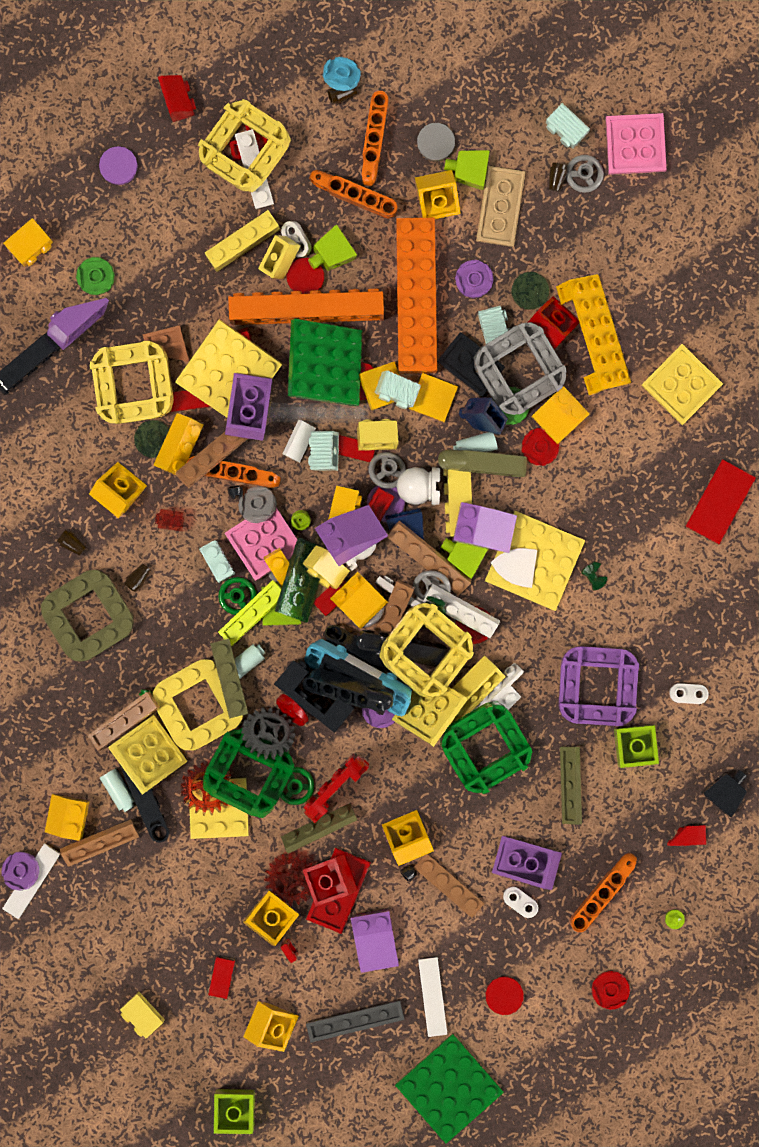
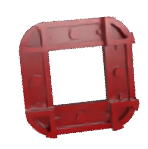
M352 754L345 761L346 767L343 770L339 768L332 775V781L330 783L326 781L319 788L318 796L315 797L313 795L303 807L305 809L304 814L316 823L328 811L330 805L326 801L349 777L356 782L369 768L370 764L359 754L357 756Z

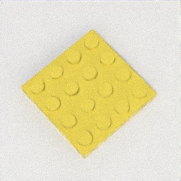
M219 319L175 383L227 417L234 373L272 379L282 366V362Z
M514 511L513 514L517 515L510 550L518 548L537 550L532 588L510 583L496 572L493 565L490 567L485 582L556 611L585 540ZM497 551L495 558L505 552Z

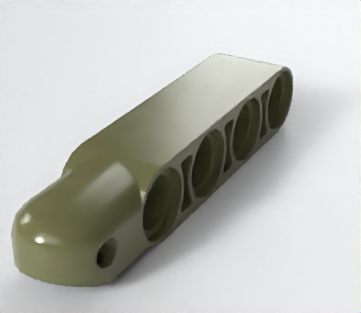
M447 449L440 452L438 463L441 468L446 470L526 477L527 457Z

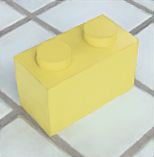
M275 235L258 269L271 278L284 279L300 245L287 236Z
M366 419L358 422V450L397 449V421L390 419L372 421Z
M317 545L303 562V565L308 568L307 572L315 578L318 577L320 579L319 583L325 588L330 586L337 589L350 572L343 564L338 567L330 552Z
M140 992L134 995L120 1009L122 1018L135 1026L134 1030L140 1037L144 1036L147 1038L165 1021Z

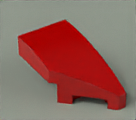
M706 825L680 827L673 839L667 842V845H706Z

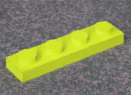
M272 580L218 633L224 640L229 639L231 646H233L287 595L286 592L275 580Z

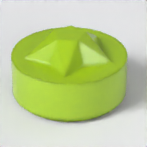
M298 510L292 514L291 523L295 529L305 530L309 527L311 521L308 512Z
M677 909L669 910L665 915V923L671 929H679L685 922L684 915Z

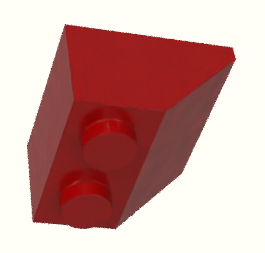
M182 75L158 76L172 121L176 122L195 116L193 112L196 109L193 98L189 99L187 93L191 91L188 81H183Z
M552 296L527 323L540 326L555 350L580 322L576 316Z
M345 855L302 870L316 907L358 891Z

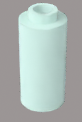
M490 432L456 441V445L453 446L454 450L490 452L498 449L494 433Z
M252 644L235 658L239 679L265 659L263 655L266 653L259 644L257 646Z
M116 768L100 777L101 782L119 811L123 809L126 812L134 807L133 802L135 800Z

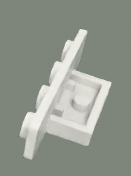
M516 663L506 668L503 673L506 677L473 710L493 701H498L509 710L521 698L511 685L524 671Z

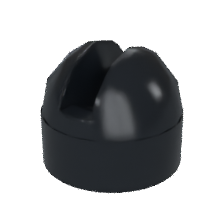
M242 485L227 488L231 499L235 500V495H238L239 499L242 497Z
M411 865L405 866L400 870L401 875L409 883L416 877V870Z

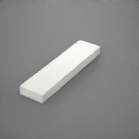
M44 843L35 857L39 864L37 881L27 890H14L2 909L19 919L57 861L60 852Z
M438 957L418 959L428 1037L447 1035Z

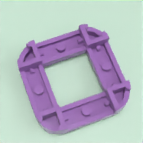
M574 647L568 650L561 660L558 706L562 716L576 724L623 726L631 721L637 711L636 698L639 663L634 655L624 649ZM581 666L618 668L616 706L578 704Z

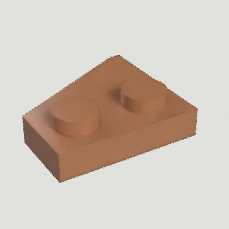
M180 325L143 334L144 341L161 345L168 358L185 362L189 361Z

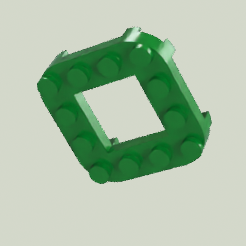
M498 701L485 703L451 723L440 737L441 748L462 784L468 791L486 794L490 792L488 789L520 770L525 771L531 760L532 749L510 711ZM494 723L510 752L477 771L461 742Z
M242 728L241 730L227 731L205 771L203 789L212 797L251 816L264 818L274 810L294 769L293 760L289 755V751L284 752L282 757L277 754L275 759L271 755H268V758L265 759L264 754H261L258 758L257 751L250 753L252 747H245L247 741L242 740L244 735L241 733ZM238 752L272 768L259 796L224 779Z

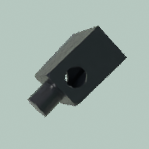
M739 769L732 777L727 773H723L702 790L701 793L727 816L732 818L747 793V790L741 784L748 776Z

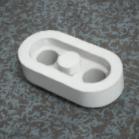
M295 221L284 223L281 229L282 236H287L300 245L296 254L297 257L307 256L311 251V243L300 224ZM292 228L295 229V233H294V234H292V232H291V229H292Z
M675 684L670 688L669 695L677 703L702 704L708 699V690L703 685ZM678 690L683 691L681 697H678L676 694ZM697 691L702 692V696L700 698L696 697Z
M512 886L504 891L503 899L505 903L526 918H532L537 914L538 905L536 901L519 888ZM513 893L517 895L515 900L509 898ZM527 905L532 906V910L529 912L525 910Z

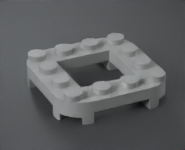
M520 323L482 346L474 356V367L494 402L501 411L507 414L518 415L524 413L556 391L558 392L563 387L566 379V368L546 338L544 330L533 323ZM526 343L545 375L513 395L495 365V361Z

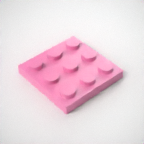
M663 113L606 116L608 175L666 172Z
M277 508L273 515L264 522L251 523L244 520L225 532V535L255 581L272 572L263 558L280 547L288 561L304 551Z

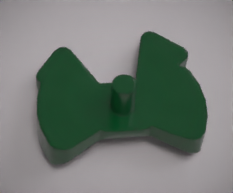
M597 562L584 567L581 571V574L586 576L592 584L593 591L601 589L607 582L606 576L597 577L595 574L601 566Z
M427 596L426 599L431 602L426 601L425 603L436 605L437 609L445 615L447 612L444 609L446 603L442 599Z

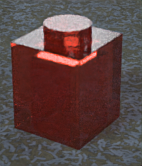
M160 509V513L156 514L155 524H158L159 529L182 532L185 513Z

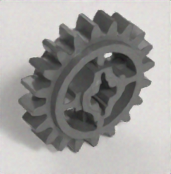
M262 708L260 713L254 710L253 716L248 715L247 720L244 721L241 733L244 734L242 740L247 741L245 747H252L250 753L257 751L258 758L261 754H264L265 759L268 758V755L275 759L277 754L282 757L284 752L289 751L294 742L295 734L292 732L295 727L289 726L291 720L285 721L286 714L279 716V710L272 713V708H269L268 712H265V709ZM256 725L259 726V733L257 735L254 734V727ZM282 732L283 739L279 742L277 740L278 733Z

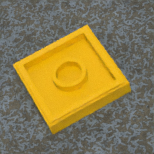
M395 361L359 374L371 410L394 402L392 400L386 402L379 399V395L375 394V390L382 372L390 371L399 375Z
M422 373L418 383L421 385L414 406L409 409L445 422L458 386Z

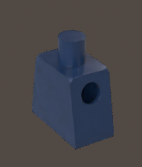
M470 398L465 407H462L459 411L460 418L466 419L474 429L495 434H501L508 420L492 398Z
M421 508L385 516L389 530L400 520L424 540Z

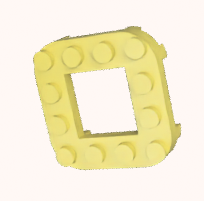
M242 99V101L232 104L228 103L224 106L225 113L205 141L201 139L198 144L199 157L209 170L242 191L254 192L264 183L289 147L291 138L280 121L274 120L251 105L249 101ZM242 123L268 139L248 169L241 167L221 154Z
M143 341L115 347H103L94 355L92 362L90 361L97 407L95 408L105 421L113 424H123L156 419L165 416L172 410L173 391L168 357L161 345L150 341ZM148 362L153 398L118 404L112 367Z
M422 603L411 607L384 641L379 656L384 665L416 693L430 698L444 694L448 690L449 684L467 660L472 658L474 652H472V637L468 632H464L437 609L436 605ZM422 625H425L451 647L430 676L403 654V650Z
M203 659L189 665L161 681L152 693L153 698L160 707L157 709L158 714L173 741L183 750L199 749L224 735L227 731L235 729L243 720L244 715L229 719L216 664L213 660ZM206 679L224 713L191 731L173 697Z

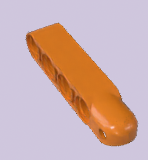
M376 91L371 97L363 148L362 180L365 186L374 185L377 179L388 110V96L383 91ZM378 98L384 99L385 103L383 105H377L375 103V100ZM380 117L382 122L375 124L372 122V119ZM372 135H376L379 137V141L372 143L369 141V138ZM369 154H374L376 156V159L374 161H368L366 159V156Z
M313 170L309 176L310 181L316 187L329 192L336 198L387 219L393 218L397 214V203L387 196L321 170ZM337 182L341 184V188L333 190L331 185ZM351 190H356L359 195L356 198H352L348 193ZM372 197L376 199V203L368 205L366 200ZM386 205H391L394 210L387 213L383 208Z
M195 456L190 457V458L188 459L187 463H188L192 458H194ZM221 461L218 464L220 467L218 473L212 474L209 471L204 475L205 477L268 488L278 487L281 478L273 472ZM233 467L239 470L236 477H230L228 474L229 470ZM250 471L257 472L256 480H248L247 475Z
M627 853L620 858L570 918V925L576 932H584L624 885L626 878L636 865L637 857L632 853ZM614 873H619L621 875L620 881L612 882L611 876ZM607 888L609 891L608 895L600 897V889ZM595 903V911L588 912L586 910L587 905ZM583 918L584 924L581 927L574 926L575 919Z

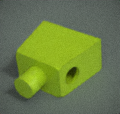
M459 151L457 160L446 159L444 170L455 172L454 178L456 182L483 190L490 151Z
M335 225L315 243L313 250L316 255L308 259L313 269L323 264L326 270L330 271L355 260L357 254L339 227Z
M445 538L441 546L442 549L450 553L447 560L470 579L474 576L488 550L487 548L455 543L448 538Z

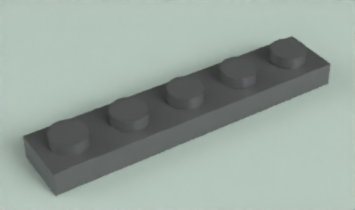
M400 1000L306 1022L311 1043L404 1020Z

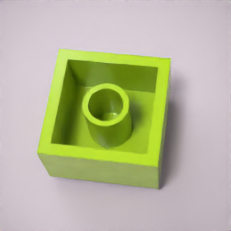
M655 725L614 728L618 767L626 768L659 764Z
M216 1089L214 1094V1134H253L255 1090Z

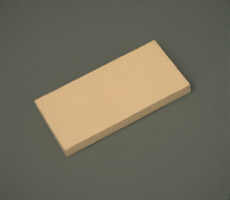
M488 166L477 231V242L514 247L525 171Z

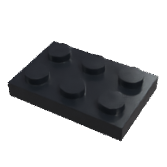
M460 332L439 358L437 364L482 398L487 389L474 367V356L481 347ZM495 361V365L501 373L505 366L499 361Z

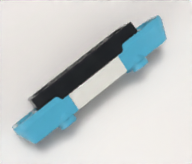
M319 639L308 647L304 661L310 668H321L371 683L377 689L387 691L393 696V705L387 709L389 712L397 716H404L411 702L412 690L407 685L399 682L396 675L393 673L385 674L347 653L346 648L342 645L334 646L323 639ZM386 710L380 711L378 713L383 715Z

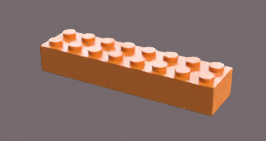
M396 218L398 373H437L435 218Z
M351 289L348 290V293H341L340 290H330L329 293H321V291L314 290L310 291V294L292 291L289 295H283V292H272L271 295L255 292L252 293V296H244V293H234L233 296H228L229 321L231 325L291 323L292 319L312 322L384 320L383 291L379 292V289H368V292Z

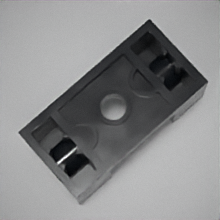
M293 660L274 685L335 733L355 707L336 700L329 710L324 713V707L316 701L311 703L308 700L309 695L301 689L296 691V688L310 671L307 670L309 666L302 660Z

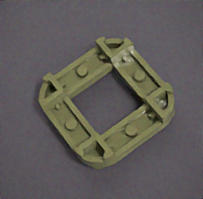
M89 570L47 595L41 604V612L45 622L64 653L74 661L93 659V657L128 637L134 626V616L111 581V578L98 570ZM94 590L113 622L81 642L62 610Z

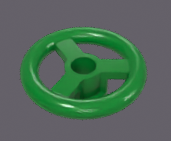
M233 577L222 584L218 598L221 607L226 612L236 615L246 606L243 601L246 586L251 593L250 601L257 595L255 587L249 580L242 577ZM241 583L239 588H234L230 593H225L229 585ZM236 592H239L241 595L238 600L234 598ZM225 599H230L231 602L239 604L241 609H232L226 604Z
M294 767L287 785L288 792L286 795L282 792L280 798L290 805H300L307 802L313 795L315 787L311 774L301 767ZM293 773L304 775L309 784H303L299 779H295ZM293 783H297L299 785V788L297 790H294L292 788ZM302 790H308L304 797L291 799L293 794L296 795Z

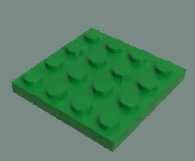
M292 319L288 396L355 407L359 406L362 330Z
M453 1033L395 1084L398 1090L445 1144L504 1093Z

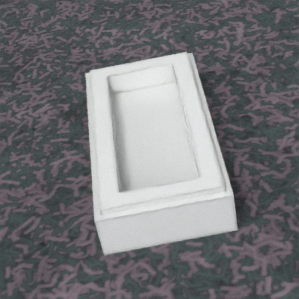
M298 420L283 455L300 463L309 444L311 431H315L316 428L302 420Z

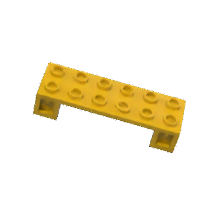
M599 275L570 279L556 286L561 305L571 301L574 302L595 373L583 377L588 394L593 395L606 389L630 384L631 380Z

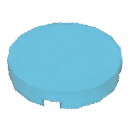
M335 57L334 60L330 59L324 65L323 78L330 87L340 91H347L358 85L361 71L356 67L357 64L348 58Z

